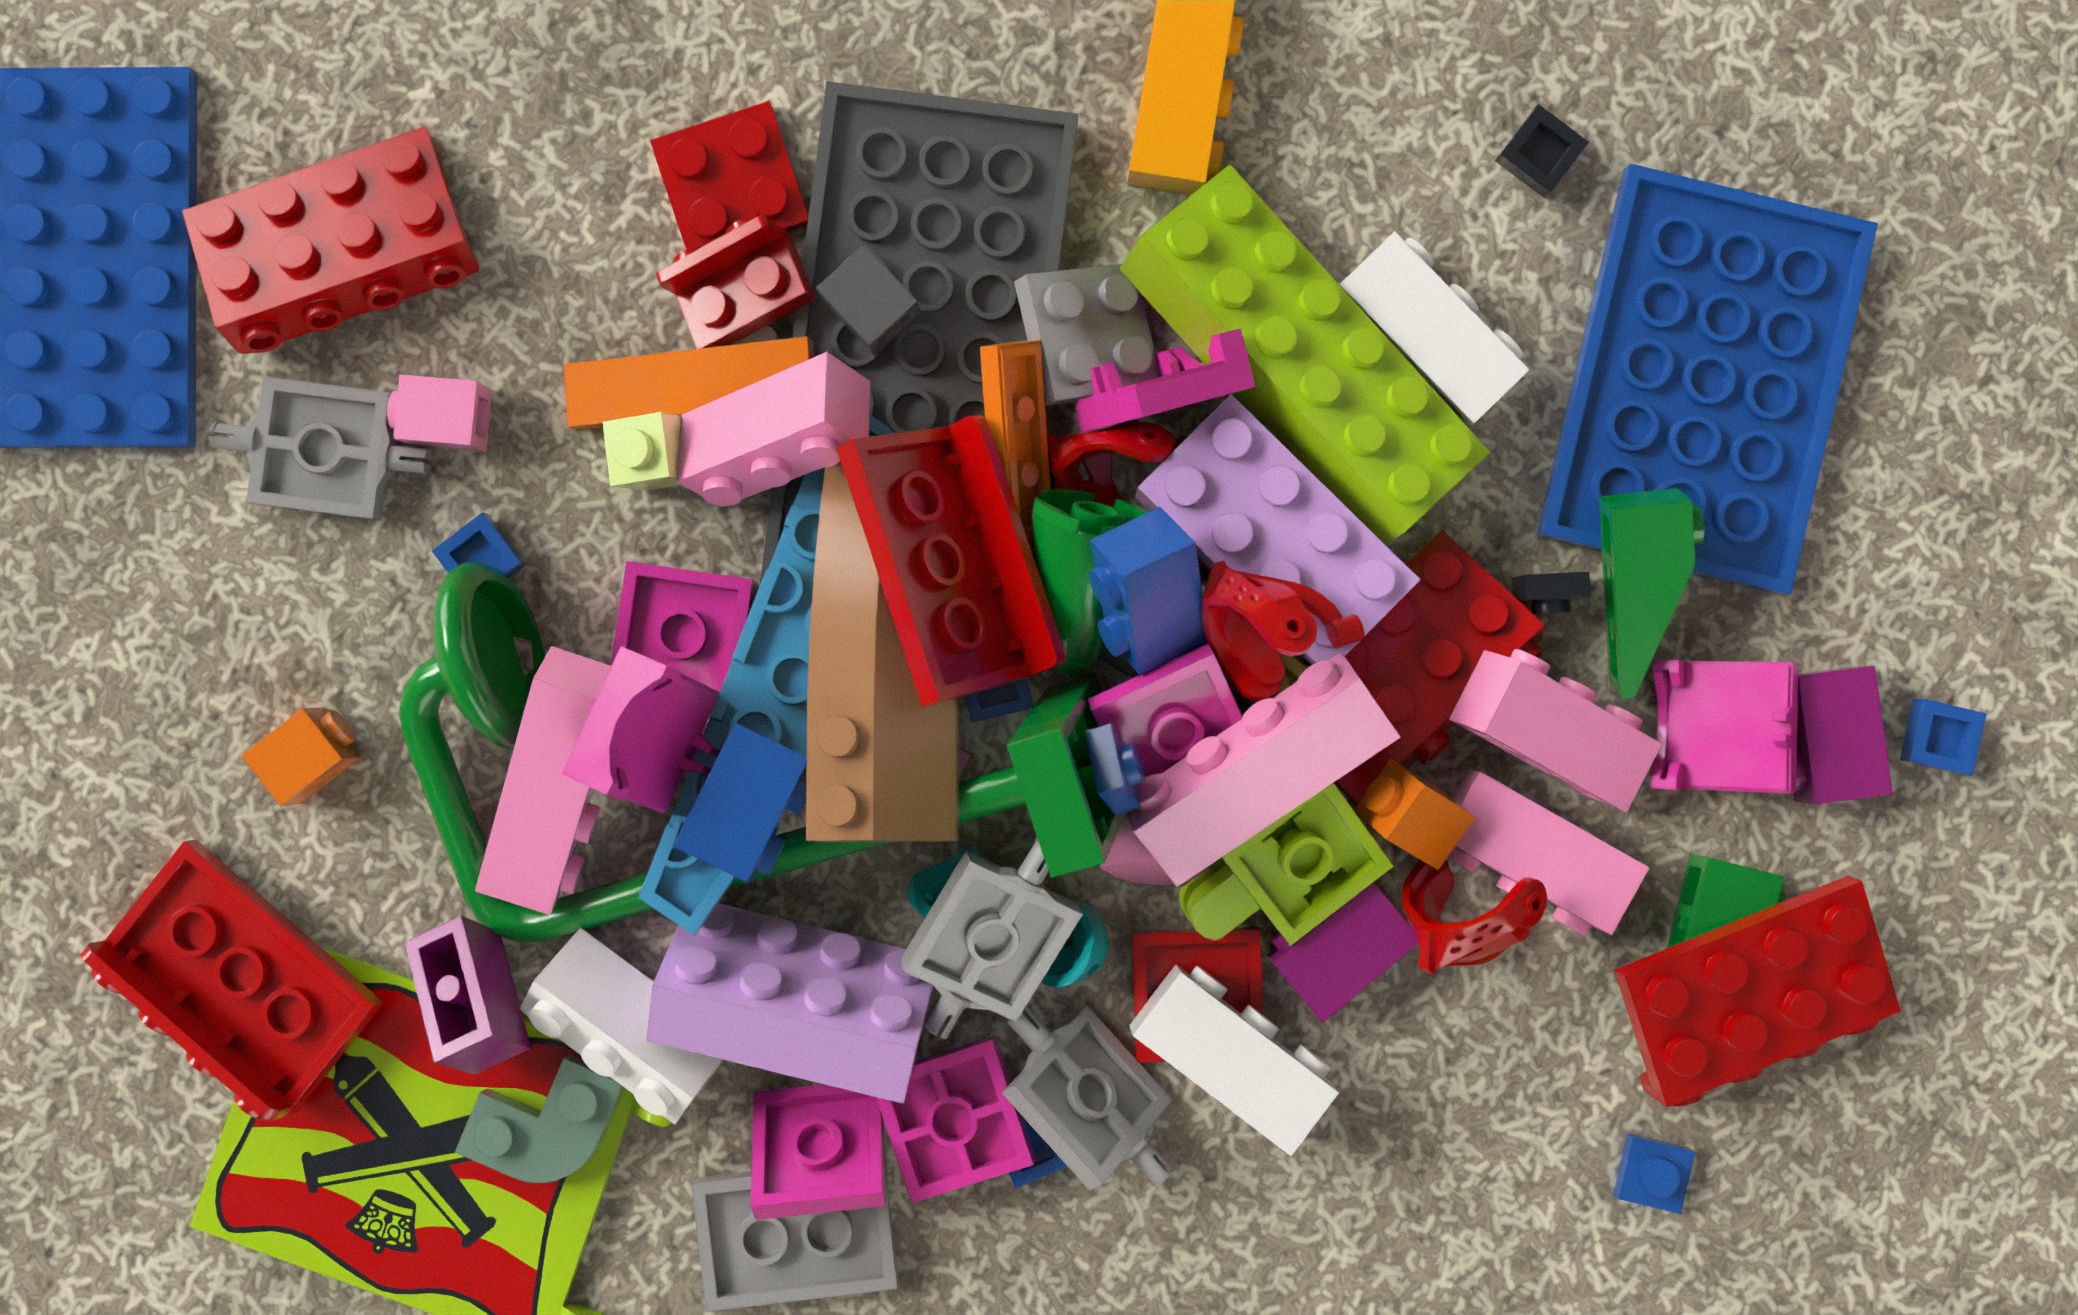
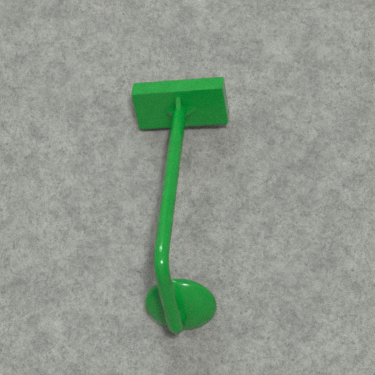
M464 562L448 572L438 590L433 614V642L436 656L419 665L404 686L399 707V717L403 738L463 898L480 923L490 927L496 935L519 943L546 941L575 933L580 928L585 930L655 910L638 898L648 872L560 897L551 915L475 891L487 846L441 725L439 716L440 704L444 696L449 693L457 708L479 733L495 745L514 750L531 684L546 654L535 617L525 597L515 584L500 570L482 562ZM514 637L531 640L534 669L526 676L520 664ZM1096 673L1047 687L1006 744L1014 767L959 782V823L1021 805H1027L1051 878L1104 864L1126 813L1115 815L1098 795L1085 731L1099 727L1087 700L1102 693ZM806 827L778 834V836L786 839V843L769 876L757 872L753 882L891 842L806 841ZM736 877L729 888L747 884L748 882Z

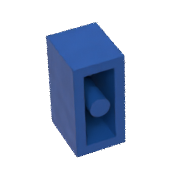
M1161 507L1090 540L1095 569L1089 572V580L1097 599L1101 603L1104 617L1098 621V629L1105 646L1113 656L1117 657L1122 654L1138 674L1142 675L1208 642L1201 616L1203 595L1196 542Z
M735 722L673 847L748 883L753 882L757 872L769 876L786 843L785 838L776 834L788 810L799 815L806 803L807 757Z

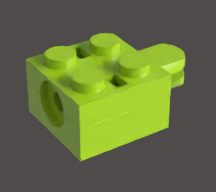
M1332 783L1218 859L1188 882L1179 891V904L1194 929L1203 937L1212 940H1220L1261 908L1291 946L1394 866L1341 792Z

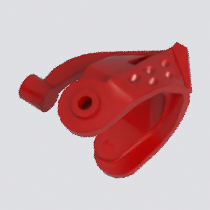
M1135 419L1109 428L1059 438L1051 435L1047 439L1049 467L1052 475L1055 476V489L1095 493L1094 502L1114 507L1116 498L1129 502L1118 494L1112 480L1113 452L1115 451L1144 462H1161L1188 436L1181 435L1174 440L1170 432L1164 427L1155 423L1139 422ZM1081 463H1083L1089 475V479L1086 481L1083 480L1078 472Z
M1224 560L1213 563L1201 601L1203 605L1201 616L1204 632L1220 667L1238 691L1248 699L1261 701L1272 698L1283 685L1285 674L1284 664L1279 653L1287 656L1301 655L1312 646L1316 640L1318 628L1311 613L1326 627L1328 639L1335 648L1360 641L1364 638V628L1357 615L1353 614L1343 618L1331 601L1310 587L1292 581L1233 570L1226 565Z
M1419 860L1406 877L1401 896L1403 909L1412 924L1420 946L1418 967L1423 972L1432 975L1443 966L1480 965L1495 959L1506 948L1524 941L1529 936L1530 927L1535 926L1540 921L1547 904V892L1543 882L1535 878L1526 877L1518 881L1500 904L1487 913L1469 921L1443 923L1440 914L1454 887V875L1450 870L1447 860H1445L1439 870Z

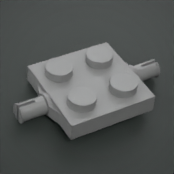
M263 376L259 409L252 419L250 427L215 421L209 430L220 435L235 436L234 438H225L209 435L210 447L212 449L221 448L247 452L250 478L246 503L381 521L385 486L392 470L428 476L432 468L431 465L407 461V459L433 461L432 450L429 448L421 449L395 445L393 429L389 426L387 416L388 401L391 393Z
M1038 838L1035 839L1033 847L1019 869L1000 867L965 851L901 957L900 962L905 973L932 984L942 994L930 1016L924 1022L925 1028L932 1034L937 1036L939 1033L940 1038H948L965 1008L991 1010L1016 1022L1083 915L1076 902L1048 890L1042 883L1049 871Z
M1027 1005L1016 1022L1008 1019L1006 1024L1010 1025L1032 1051L1028 1055L1024 1069L1002 1094L1081 1182L1091 1191L1102 1185L1119 1164L1131 1159L1152 1182L1154 1187L1161 1185L1173 1173L1175 1168L1149 1142V1139L1152 1136L1157 1118L1173 1099L1145 1068L1136 1062V1058L1097 1015L1086 1005L1074 1014L1063 1027L1051 1033L1030 1011Z

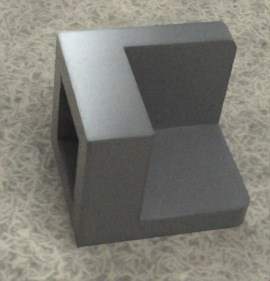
M866 246L858 248L816 287L823 302L874 357L921 314L917 300Z

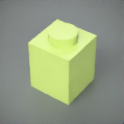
M656 412L603 422L610 486L642 491L680 486L681 484L677 483L676 480L681 416Z

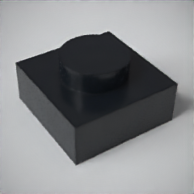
M1538 104L1495 159V162L1543 198H1546L1589 141Z
M1590 572L1525 574L1511 578L1512 595L1521 603L1531 602V612L1533 614L1571 612L1570 600L1591 597Z

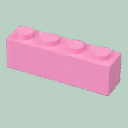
M553 646L550 647L531 684L475 888L476 892L551 915L561 891L573 894L585 862V857L575 854L578 841L585 844L589 843L601 807L590 803L595 789L563 775L562 772L611 668L610 665Z
M1340 652L1329 660L1319 661L1309 666L1300 675L1296 683L1272 699H1263L1252 705L1244 713L1240 721L1218 736L1207 737L1196 743L1184 759L1162 774H1153L1146 777L1145 782L1136 785L1141 808L1128 811L1126 814L1134 834L1175 886L1178 887L1399 739L1400 736L1343 653Z

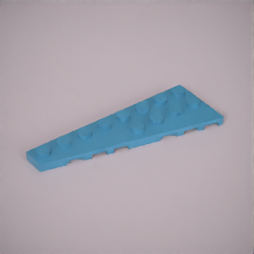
M869 414V437L896 433ZM825 468L805 474L794 504L791 505L785 520L784 529L768 570L766 569L733 653V660L709 716L710 719L703 736L720 751L736 722L807 757L809 636L814 564ZM698 748L692 760L712 769L718 755H712ZM687 772L685 776L686 781L670 822L666 825L638 898L694 936L697 935L736 877L673 847L708 777L706 774Z

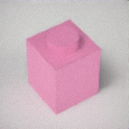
M399 374L398 391L391 393L387 409L389 426L391 429H394L393 439L411 446L487 452L492 389L471 380Z

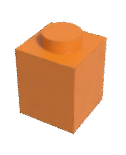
M301 708L241 755L280 807L302 804L361 758L351 744L357 739L353 728L338 712L330 710L327 713L324 708Z
M1390 758L1378 777L1371 782L1366 794L1354 809L1356 814L1386 840L1437 870L1440 869L1476 818V816L1442 789Z

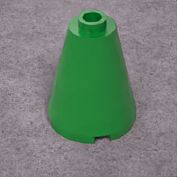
M1047 489L1038 492L1031 512L1032 555L1065 650L1063 664L1050 670L1064 675H1080L1083 668H1091L1097 665L1106 647L1098 629V621L1104 618L1102 606L1089 580V572L1095 569L1090 540L1150 511L1117 498L1114 507L1094 502L1095 493Z

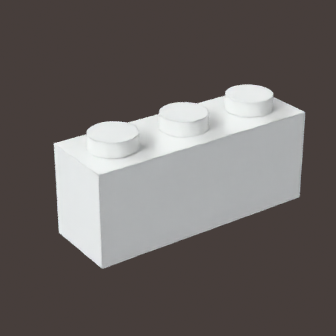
M1394 231L1339 285L1464 424L1470 427L1529 371L1528 367L1520 360L1523 357V352L1509 335L1499 329L1493 332L1476 315L1479 308L1474 299L1457 284L1448 286L1431 269L1434 266V261L1422 245L1412 238H1407L1404 241Z
M580 928L535 978L519 1010L529 1016L531 1023L539 1032L548 1037L560 1039L579 1053L584 1063L592 1071L604 1077H611L633 1093L636 1101L646 1111L657 1116H664L673 1124H676L718 1069L723 1059L646 1041L654 981Z
M1175 964L1129 1025L1133 1036L1292 1156L1339 1094L1332 1083L1325 1078L1332 1068L1301 1044L1292 1053L1273 1037L1280 1028L1252 1006L1248 1005L1241 1014L1225 1002L1222 997L1228 989L1201 967L1196 965L1189 974Z

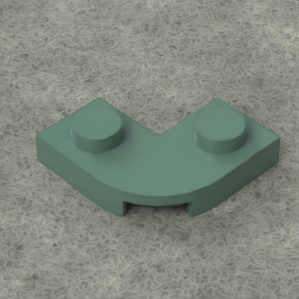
M570 1054L563 1058L542 1111L488 1088L480 1092L455 1153L525 1182L547 1183L562 1179L578 1170L598 1150L625 1087L611 1077H604L595 1073L584 1063L583 1059Z

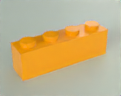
M1157 0L1127 185L1192 195L1206 183V179L1211 180L1220 172L1224 142L1213 140L1216 117L1228 118L1234 87V79L1223 78L1226 55L1238 56L1244 26V17L1233 16L1235 0Z

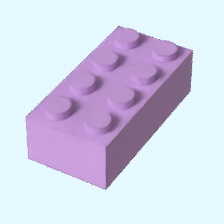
M1232 394L1138 486L1135 498L1145 508L1152 511L1161 507L1196 542L1198 560L1208 570L1211 569L1213 563L1224 560L1226 565L1233 570L1292 581L1310 587L1331 601L1343 618L1353 614L1357 615L1362 622L1364 636L1421 580ZM1311 613L1317 624V637L1308 651L1297 656L1308 666H1311L1319 661L1329 660L1340 652L1345 656L1359 641L1339 648L1333 647L1328 639L1326 627Z
M718 903L697 935L693 936L679 925L677 926L652 985L646 1041L904 1104L934 986L903 971L900 959L906 951L904 948Z

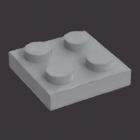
M1122 264L1026 274L1014 281L1027 340L1041 341L1045 407L1078 402L1079 399L1093 396L1090 368L1114 362L1123 387L1160 377L1142 295L1129 281L1127 276L1119 270Z

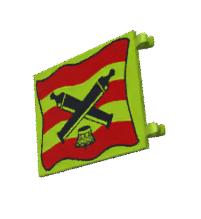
M321 947L385 1003L297 1112L274 1121L257 1119L242 1111L233 1100L190 1227L433 1315H606L582 1305L566 1303L631 1113L661 1127L669 1126L672 1122L664 1116H657L646 1111L636 1101L634 1094L625 1088L604 1139L595 1154L572 1174L547 1183L521 1181L455 1153V1150L480 1092L488 1088L542 1111L563 1058L571 1054L582 1059L581 1055L560 1039L542 1034L533 1026L530 1019L523 1017L532 1049L476 1075L434 1063L413 978Z

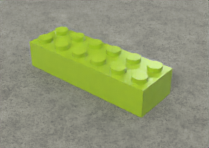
M1230 164L1142 234L1120 266L1119 270L1127 276L1129 281L1203 363L1211 362L1209 346L1213 335L1241 328L1255 387L1231 394L1386 546L1412 527L1490 453Z

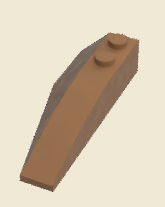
M840 461L834 466L825 467L814 564L807 690L806 841H959L958 701L955 698L926 707L921 706Z

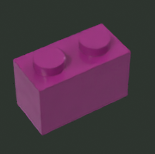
M1855 666L1799 673L1796 793H1793L1794 802L1823 804L1892 795V783L1875 666Z
M1373 882L1291 946L1280 932L1277 931L1271 938V942L1276 948L1266 956L1323 1023L1414 948L1418 941L1413 928L1375 882Z
M458 916L404 942L434 1063L476 1075L532 1049L522 1011L519 1010L520 1004L502 937L496 935L490 927L464 916Z

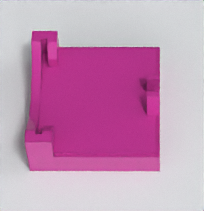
M1241 328L1212 336L1209 346L1210 363L1198 362L1182 346L1158 352L1154 355L1160 377L1123 387L1114 362L1090 368L1094 395L1079 399L1078 403L1074 404L1081 433L1255 387Z
M620 646L562 774L621 801L628 800L665 813L684 772L709 775L711 768L692 760L696 749L699 748L715 756L720 751L701 734L717 701L719 691L689 678L667 665Z
M1653 660L1652 673L1657 695L1658 714L1657 741L1662 745L1653 762L1650 788L1796 793L1799 663Z
M996 1035L915 1061L904 1104L876 1097L911 1203L1034 1165L1037 1157L1024 1118L1002 1094L1015 1078L1009 1076Z

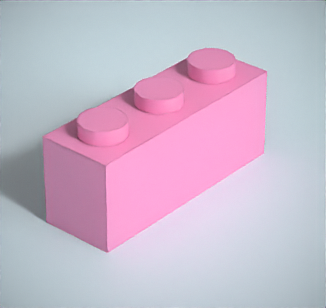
M825 352L682 414L676 482L701 495L708 503L724 507L735 505L744 498L772 487L786 485L790 480L820 468L838 464L840 458L836 448L852 439L869 437L871 381L830 353Z
M1514 649L1511 657H1506L1484 650L1449 720L1587 798L1627 813L1662 745L1660 742L1639 731L1643 720L1611 704H1607L1605 710L1593 703L1597 696L1595 691L1566 677H1561L1559 683L1546 676L1551 666L1527 652Z
M1468 769L1452 798L1476 816V818L1447 859L1472 873H1475L1480 863L1501 875L1496 887L1506 893H1509L1516 883L1523 878L1531 877L1543 882L1546 888L1547 902L1557 907L1551 918L1585 937L1591 927L1612 936L1647 874L1649 867L1486 774Z

